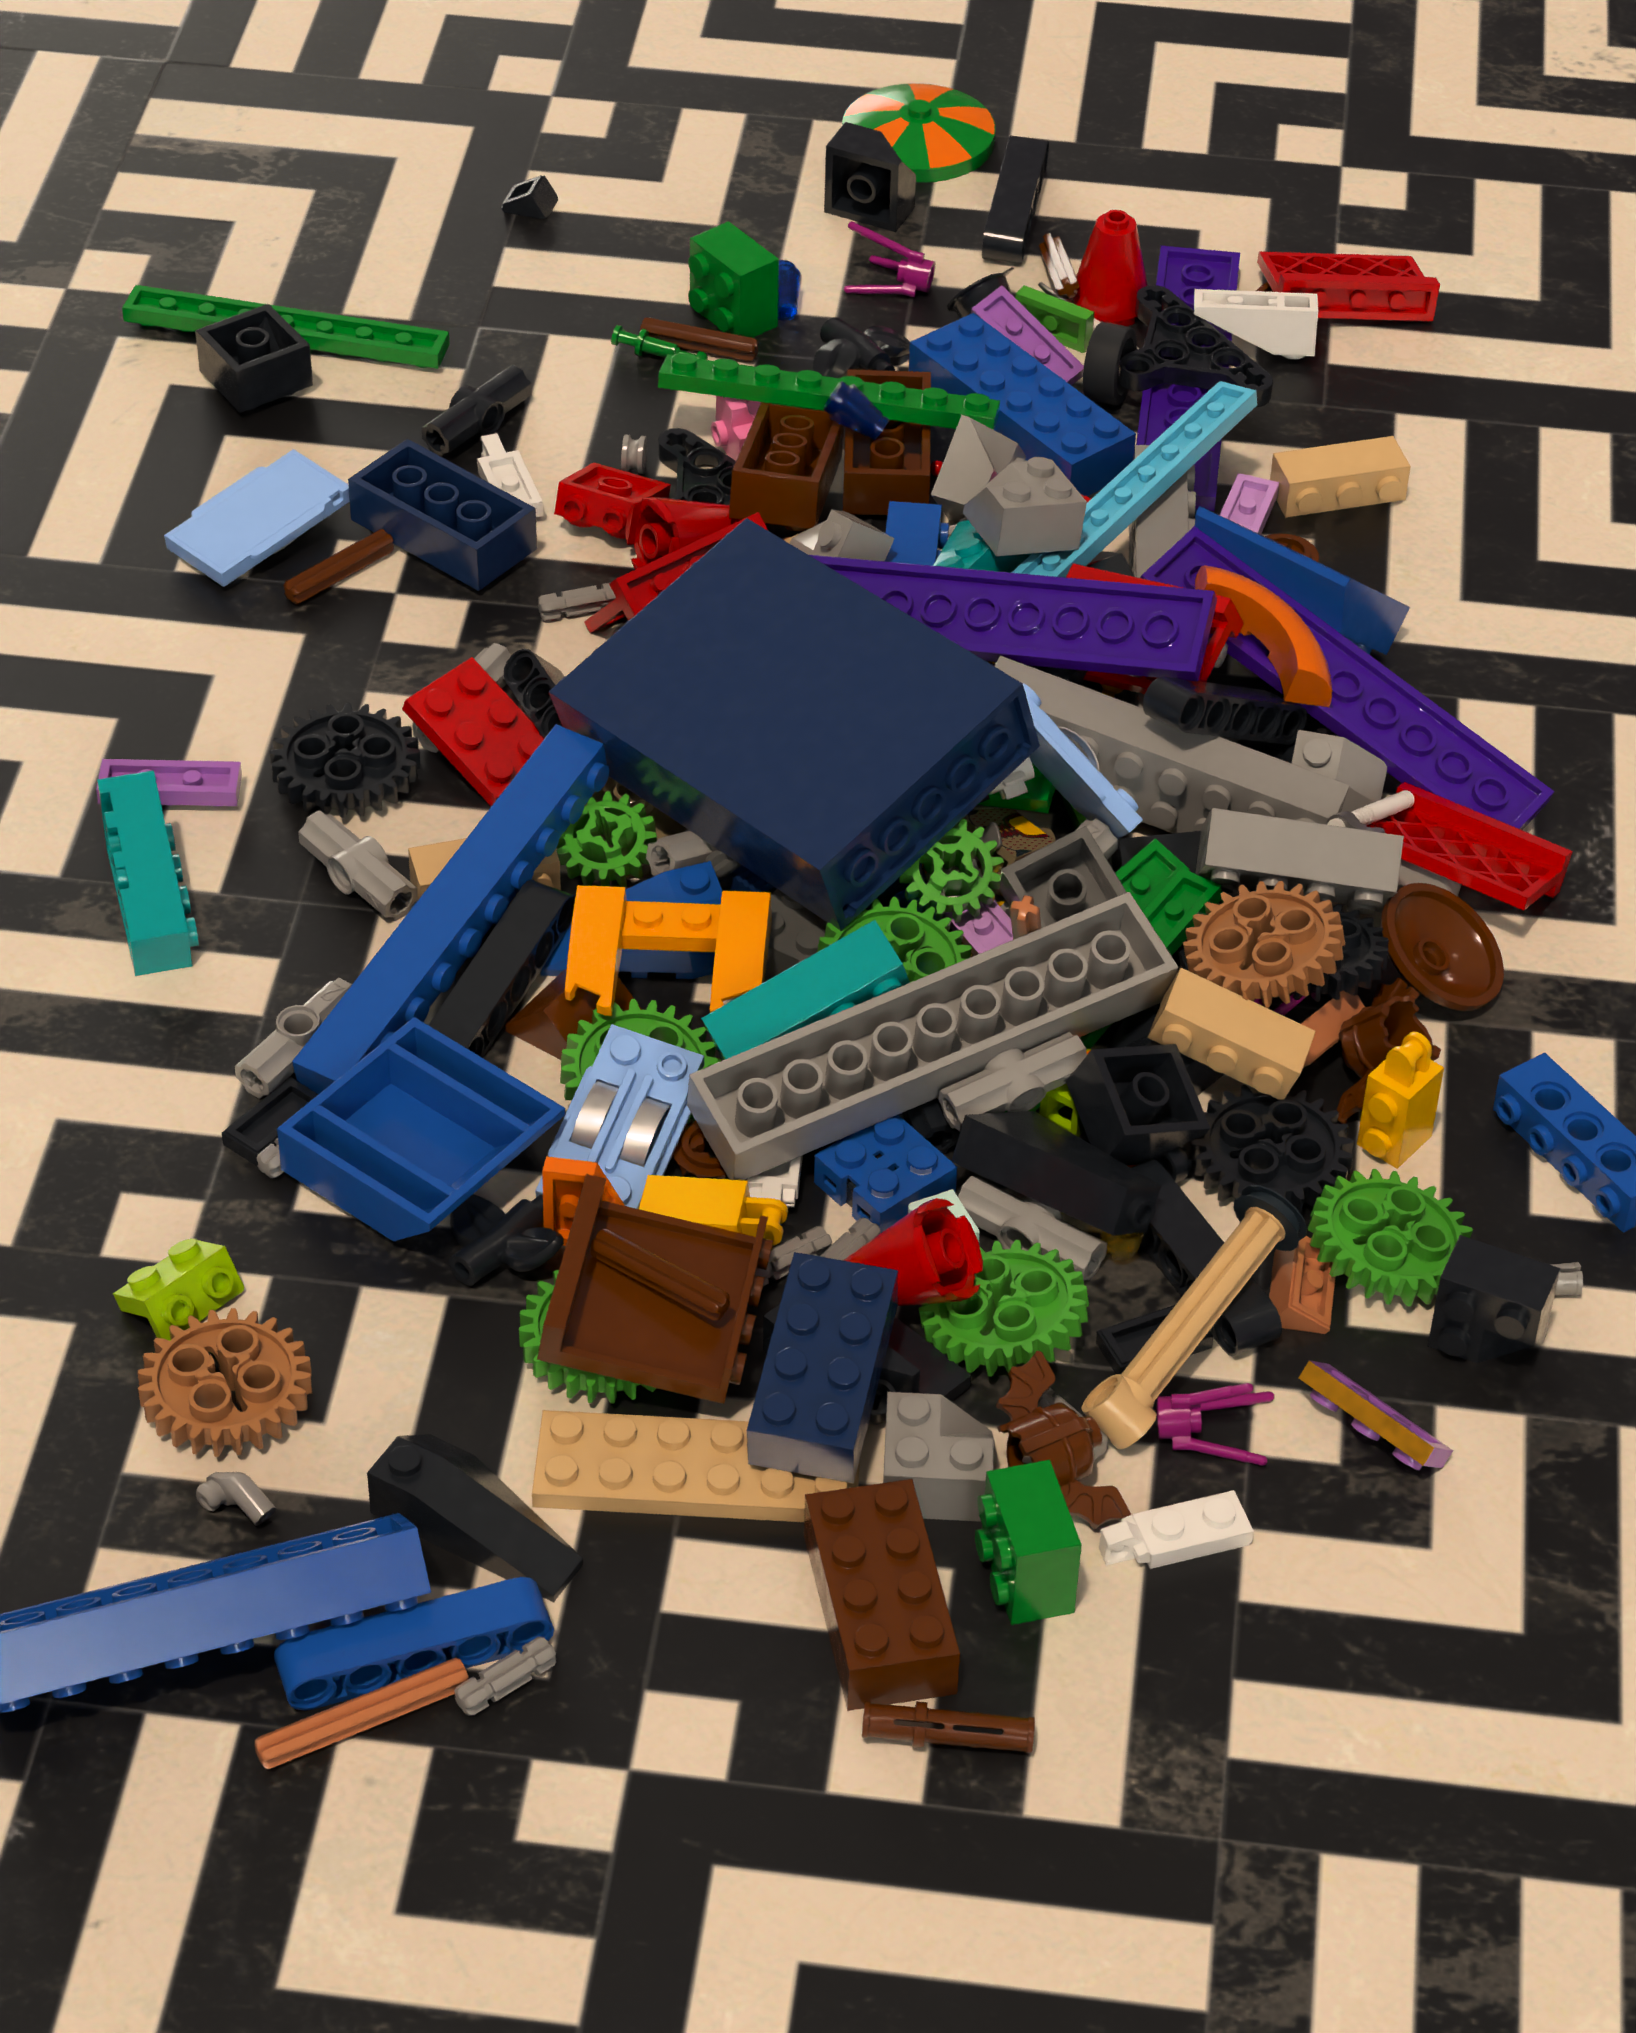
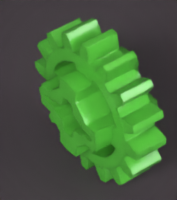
M605 791L603 801L596 802L595 798L591 796L579 820L575 824H570L559 838L556 851L560 865H566L567 874L570 879L581 874L583 886L592 885L594 880L600 881L601 886H609L610 881L617 880L621 887H627V875L632 874L634 877L641 879L643 877L641 863L650 865L646 859L648 844L658 840L655 833V822L653 816H646L643 803H639L631 808L630 797L627 794H624L618 802L613 801L610 791ZM600 834L604 835L606 841L603 840ZM607 841L612 845V848L609 847Z
M963 818L957 828L950 829L899 877L900 883H911L905 890V898L911 900L918 897L920 899L918 912L924 913L928 908L934 907L936 910V921L941 920L945 912L952 913L955 923L961 922L964 910H968L974 917L979 916L981 909L980 901L991 906L995 898V894L991 889L1000 888L1001 875L997 874V872L1003 868L1004 861L1001 857H992L998 845L996 840L984 843L982 839L985 829L980 826L973 833L966 831L967 820ZM975 856H977L981 863L983 878L979 876L980 871L973 867L972 862ZM920 862L924 864L923 869L930 874L927 884L924 883L920 875ZM953 866L959 868V872L953 870L949 875L943 872V868L946 870H950Z

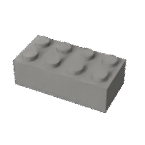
M1212 808L1201 827L1195 874L1221 885L1222 892L1233 893L1234 888H1239L1240 885H1244L1248 890L1256 891L1259 881L1265 883L1267 890H1273L1279 881L1284 882L1285 891H1290L1296 885L1302 884L1304 896L1317 890L1320 900L1347 904L1346 910L1348 911L1359 910L1360 914H1374L1376 908L1382 909L1387 900L1397 893L1404 836Z

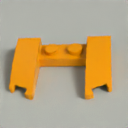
M577 885L569 941L565 999L571 1001L575 997L577 988L580 987L600 996L596 1003L597 1013L604 1016H612L622 949L715 952L710 1013L724 1005L723 1001L741 996L765 981L772 924L771 892L722 891L721 904L627 901L626 887Z

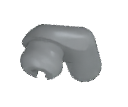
M215 1472L206 1478V1482L199 1485L196 1489L197 1500L204 1509L215 1511L221 1504L238 1505L255 1526L265 1522L276 1511V1507L253 1480L241 1472Z

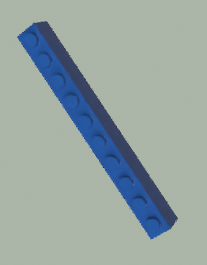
M557 724L552 728L294 1058L292 1063L298 1082L320 1094L413 1017L422 1022L425 1021L430 1006L441 992H446L451 987L457 971L467 958H472L478 952L483 937L493 924L498 923L526 881L532 880L534 871L542 860L553 854L558 845L559 838L570 824H575L579 820L585 804L595 791L598 792L605 786L609 777V766L607 765L603 743Z

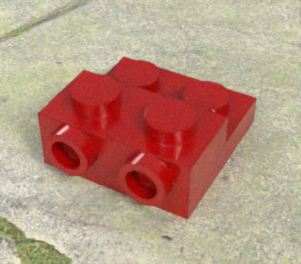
M593 462L559 481L554 514L562 516L574 526L585 528L596 526L602 528L610 536L626 539V519L630 507L635 502H641L643 498L647 497L669 498L671 484Z

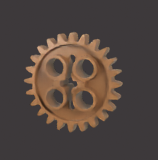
M1259 881L1256 891L1249 892L1244 885H1240L1238 889L1239 895L1236 897L1222 892L1220 893L1222 904L1217 905L1206 902V915L1194 914V927H1189L1185 930L1187 941L1183 942L1188 971L1243 996L1245 1000L1249 999L1254 1002L1255 999H1262V1003L1266 1008L1270 1007L1273 997L1279 996L1285 1004L1290 1003V993L1294 991L1305 997L1308 996L1307 984L1325 985L1323 973L1335 974L1337 972L1335 961L1343 960L1344 958L1342 946L1345 945V938L1339 912H1333L1330 900L1320 902V895L1317 890L1304 896L1302 884L1296 885L1290 891H1285L1284 882L1279 881L1273 890H1267L1265 883Z
M231 1308L227 1318L220 1320L214 1310H209L208 1322L200 1323L192 1315L188 1316V1329L184 1331L177 1326H169L171 1341L155 1338V1353H144L143 1355L145 1368L138 1370V1392L140 1405L144 1407L145 1419L147 1423L155 1422L156 1432L159 1437L171 1433L174 1447H178L187 1440H191L192 1454L199 1453L205 1444L212 1445L214 1457L220 1456L224 1445H232L237 1455H242L243 1443L251 1441L258 1449H262L263 1435L267 1433L274 1438L281 1439V1423L296 1426L298 1423L296 1410L303 1411L308 1408L307 1394L312 1393L310 1357L305 1356L303 1341L294 1342L293 1329L290 1327L278 1332L277 1319L274 1317L262 1325L259 1324L258 1313L254 1310L245 1320L238 1319L236 1308ZM208 1352L214 1354L219 1363L220 1372H215L214 1359ZM231 1391H235L236 1403L243 1412L238 1411L235 1407Z

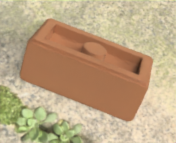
M1340 991L1339 1000L1332 998L1301 1023L1316 1031L1304 1066L1310 1065L1340 1040L1338 1034L1342 1023L1358 1014L1362 1008H1365L1358 995L1354 996L1345 991Z
M1305 1236L1299 1241L1298 1247L1292 1251L1275 1250L1269 1298L1279 1313L1282 1328L1326 1334L1330 1331L1336 1276L1332 1277L1329 1274L1333 1262H1319L1317 1257L1321 1248L1310 1246L1311 1238Z

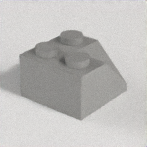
M961 415L931 496L938 505H942V511L948 520L958 523L960 519L966 517L963 514L964 505L1011 462L1027 461L1026 455L1017 442L970 417Z
M1033 457L1028 461L1011 462L964 505L963 514L996 556L1078 550L1087 501L1052 459Z
M831 509L826 521L793 537L789 544L808 555L885 561L895 538L850 513Z
M887 1392L883 1483L912 1479L923 1519L981 1522L977 1498L979 1495L985 1494L986 1471L993 1470L994 1438L992 1431L941 1394Z

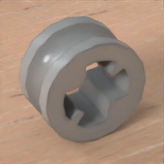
M625 434L622 444L621 470L628 472L630 469H636L638 474H644L647 458V437L640 436L638 440H633L631 435Z

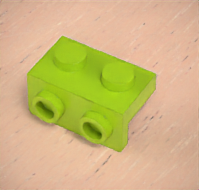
M193 1238L175 1244L168 1250L169 1256L154 1266L143 1267L135 1271L128 1277V1284L113 1293L120 1310L147 1317L156 1337L171 1341L169 1326L174 1325L185 1331L189 1328L188 1316L192 1315L200 1322L208 1316L209 1310L216 1311L243 1292L244 1285L225 1246Z

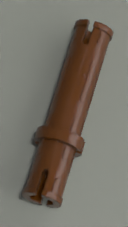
M866 1701L864 1704L862 1738L876 1737L912 1741V1747L924 1748V1743L1032 1753L1035 1717L1022 1718L980 1712L927 1708V1702L916 1701L915 1707L872 1704ZM893 1721L941 1724L943 1729L895 1725ZM953 1726L1001 1730L1002 1735L956 1731L953 1729Z

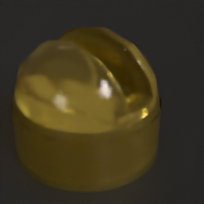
M1102 1231L1100 1239L1107 1242L1106 1255L1112 1253L1113 1260L1125 1261L1132 1258L1139 1250L1144 1233L1111 1235Z

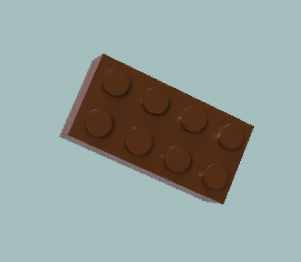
M847 369V376L859 377L864 382L877 384L898 382L906 388L921 390L931 388V372ZM846 414L843 511L861 516L888 515L889 501L929 504L931 426Z
M761 402L732 470L729 518L742 520L759 512L764 523L783 525L786 529L792 531H804L816 526L842 459L846 414Z
M907 1479L805 1494L804 1538L847 1711L864 1709L865 1701L872 1704L890 1705L957 1694L960 1651L913 1480Z

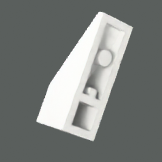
M1210 289L1194 290V314L1273 355H1282L1288 359L1315 356L1318 321L1317 294Z

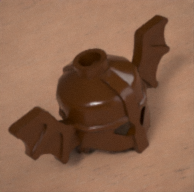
M1397 978L1391 985L1380 983L1377 986L1371 1006L1362 1008L1358 1014L1344 1021L1341 1025L1338 1035L1343 1049V1060L1361 1078L1355 1085L1345 1091L1340 1098L1337 1111L1339 1112L1338 1121L1341 1124H1345L1352 1114L1362 1111L1368 1075L1386 1059L1387 1053L1393 1047L1402 1045L1404 1037L1410 1032H1419L1424 1035L1432 1047L1431 1060L1434 1061L1439 1058L1441 1049L1433 1045L1427 1029L1415 1015L1419 1007L1414 1003L1420 993L1413 987L1406 989L1408 984L1401 978Z
M1036 1351L1028 1363L1019 1367H1011L1008 1373L1011 1381L1010 1390L1005 1396L999 1398L996 1403V1407L1003 1410L1011 1419L1010 1422L997 1426L999 1432H1003V1434L1009 1432L1007 1441L1008 1467L1027 1464L1022 1462L1023 1457H1029L1032 1463L1050 1460L1070 1515L1079 1516L1087 1520L1093 1529H1097L1104 1522L1111 1520L1121 1521V1519L1130 1516L1131 1512L1115 1486L1094 1487L1079 1482V1480L1088 1477L1092 1473L1095 1458L1094 1448L1102 1444V1434L1094 1418L1089 1415L1080 1417L1074 1410L1060 1402L1046 1408L1038 1407V1400L1052 1387L1056 1379L1043 1353Z

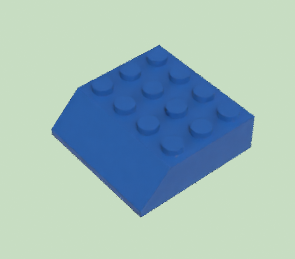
M1199 506L1195 514V527L1370 655L1372 649L1387 655L1410 609L1409 606L1276 541Z
M413 1017L277 1128L281 1170L390 1240L397 1241L431 1231L565 1116V1108Z

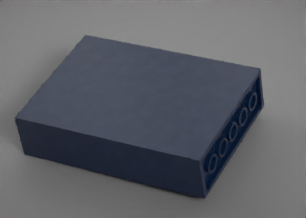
M748 518L726 534L712 549L698 561L694 562L688 570L661 591L655 599L628 620L623 627L600 647L595 649L590 656L549 691L564 728L604 744L606 761L609 766V777L826 922L831 923L840 931L1040 747L1023 683Z

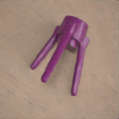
M851 221L848 223L849 229L906 258H902L901 262L874 255L869 258V261L873 264L898 271L897 281L902 282L903 285H847L843 289L845 293L903 294L915 297L917 290L928 293L934 278L935 261L924 259L925 253L910 250Z
M1244 1383L1190 1394L1158 1396V1438L1172 1439L1173 1450H1193L1264 1466L1268 1462L1267 1457L1264 1455L1191 1438V1433H1201V1411L1271 1402L1274 1400V1393L1270 1391L1251 1393L1253 1385Z

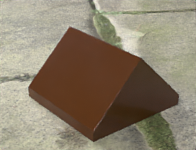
M567 968L506 1024V1032L561 1060L562 1049L567 1047L568 1034H577L578 1021L584 1020L592 1024L593 1010L597 1009L596 1003L600 998L599 995L578 987L575 997L571 1001L566 1000L565 981ZM618 977L614 1002L620 1006L622 1011L629 1010L630 1001L634 998Z

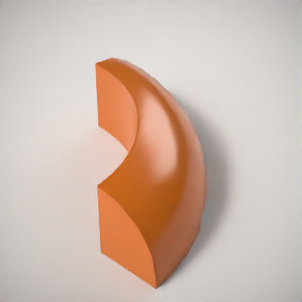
M1201 566L1195 578V589L1211 590L1215 592V595L1232 599L1244 622L1240 633L1244 636L1253 634L1270 651L1268 658L1280 678L1284 701L1329 707L1332 700V682L1328 663L1314 634L1302 618L1284 600L1259 583L1221 568Z

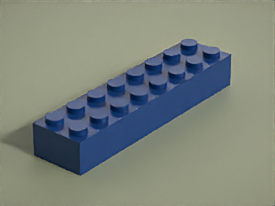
M396 1513L0 1614V1713L26 1707L30 1704L29 1697L52 1691L54 1698L81 1693L87 1689L86 1682L108 1677L110 1683L133 1680L143 1675V1667L164 1662L167 1669L187 1666L199 1660L198 1653L220 1648L221 1654L241 1652L254 1646L253 1639L275 1633L277 1640L299 1637L309 1632V1624L330 1619L333 1626L353 1623L364 1618L363 1610L385 1605L386 1611H398L413 1607L419 1603L417 1596L431 1593L418 1529L403 1515Z

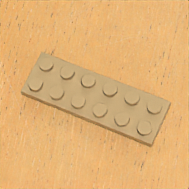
M543 1410L532 1488V1507L804 1522L805 1494L859 1487L860 1461L853 1484L748 1464L746 1430L749 1421Z

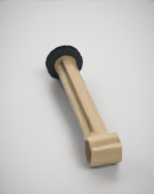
M1249 1185L1242 1190V1195L1235 1199L1233 1206L1236 1217L1240 1221L1236 1229L1122 1374L1108 1377L1087 1396L1081 1408L1083 1413L1094 1418L1100 1430L1117 1449L1131 1446L1151 1428L1157 1416L1153 1410L1156 1398L1271 1250L1274 1248L1280 1251H1292L1298 1247L1299 1241L1306 1236L1307 1226L1304 1218L1285 1197L1260 1185Z

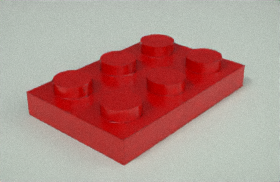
M473 657L407 698L402 707L407 716L490 806L495 803L545 739L534 723Z

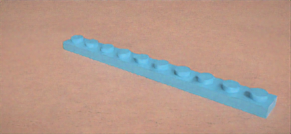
M1219 381L1086 504L1078 550L1032 553L1012 573L1066 578L1073 563L1086 566L1257 406V390Z

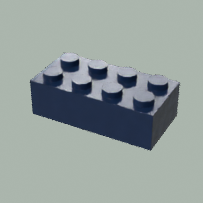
M406 439L348 479L352 521L372 532L384 529L387 534H391L393 537V544L478 591L537 550L535 507L409 439Z
M794 1252L746 1430L748 1464L854 1484L898 1307V1270Z

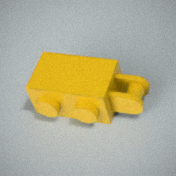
M1410 1032L1405 1036L1402 1045L1393 1047L1387 1053L1386 1059L1368 1075L1357 1139L1358 1146L1397 1169L1432 1137L1444 1072L1443 1066L1431 1060V1044L1419 1032Z
M648 1175L639 1206L640 1210L756 1237L760 1216H766L768 1220L763 1238L773 1240L772 1246L781 1242L783 1228L780 1224L786 1221L788 1215V1207L782 1201L773 1198L750 1197L748 1181Z

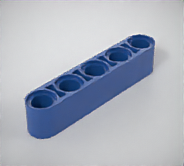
M517 1577L424 1601L407 1609L386 1611L364 1617L353 1623L329 1626L310 1631L299 1637L286 1639L276 1648L274 1659L290 1706L297 1710H311L354 1699L453 1658H459L465 1668H470L502 1659L515 1650H518L521 1654L524 1652L522 1646L536 1637H544L549 1641L553 1636L554 1627L537 1582L532 1578Z

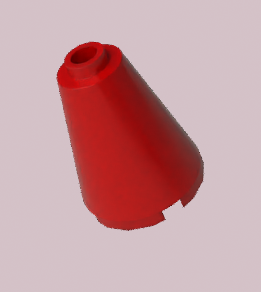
M1110 210L1097 218L1076 275L1080 287L1074 290L1075 296L1071 298L1075 305L1093 311L1094 318L1100 322L1122 326L1135 324V317H1137L1135 314L1137 292L1139 289L1148 286L1137 223L1133 217L1121 210Z
M660 497L643 498L641 502H635L630 507L626 519L627 545L634 544L637 558L631 559L633 567L638 569L741 519L729 518L730 505Z
M938 1198L924 1202L843 1260L898 1270V1306L957 1302L968 1299L977 1293L980 1285L973 1286L975 1274L983 1271V1260L979 1242L970 1222L965 1215L956 1218L947 1208L954 1204L948 1200Z

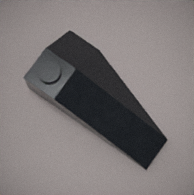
M431 1434L397 1436L367 1472L371 1514L380 1518L400 1513L417 1527L420 1538L506 1580L517 1577L532 1578L537 1582L542 1597L553 1603L583 1566V1558L475 1455Z

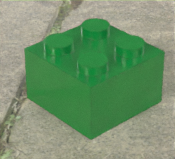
M729 221L691 237L690 257L688 259L690 268V291L688 298L690 306L716 325L722 332L753 338L777 327L779 259Z
M1044 1460L986 1471L985 1494L979 1495L977 1498L982 1529L975 1530V1544L980 1561H989L992 1570L990 1573V1587L995 1604H1004L1011 1625L1075 1613L1082 1544L1051 1461Z

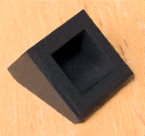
M540 175L513 185L502 203L501 209L504 213L546 219L555 207L558 196L546 176Z

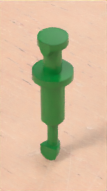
M616 325L611 338L612 345L617 346L620 342L635 347V355L640 357L644 352L663 358L677 353L692 354L682 351L677 344L648 336L649 331L647 329H641L639 335L626 332L622 326ZM698 351L697 355L692 354L697 359L708 360L707 354L702 351Z

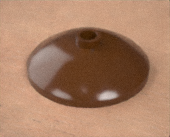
M1427 883L1405 885L1398 889L1393 897L1387 900L1381 918L1383 937L1389 939L1388 955L1393 965L1411 987L1423 997L1438 1005L1460 1011L1479 1009L1495 998L1503 984V960L1492 932L1473 908L1450 891Z

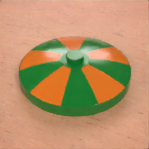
M898 84L876 89L855 100L846 110L842 120V125L848 122L881 131L901 161L916 174V182L921 183L950 180L976 170L988 160L995 145V122L989 110L982 103L961 91L933 84Z

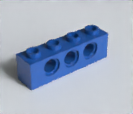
M1545 1052L1499 1075L1493 1110L1501 1121L1510 1125L1529 1143L1535 1153L1542 1155L1562 1174L1564 1180L1569 1185L1578 1189L1603 1217L1608 1218L1623 1233L1635 1227L1636 1136Z

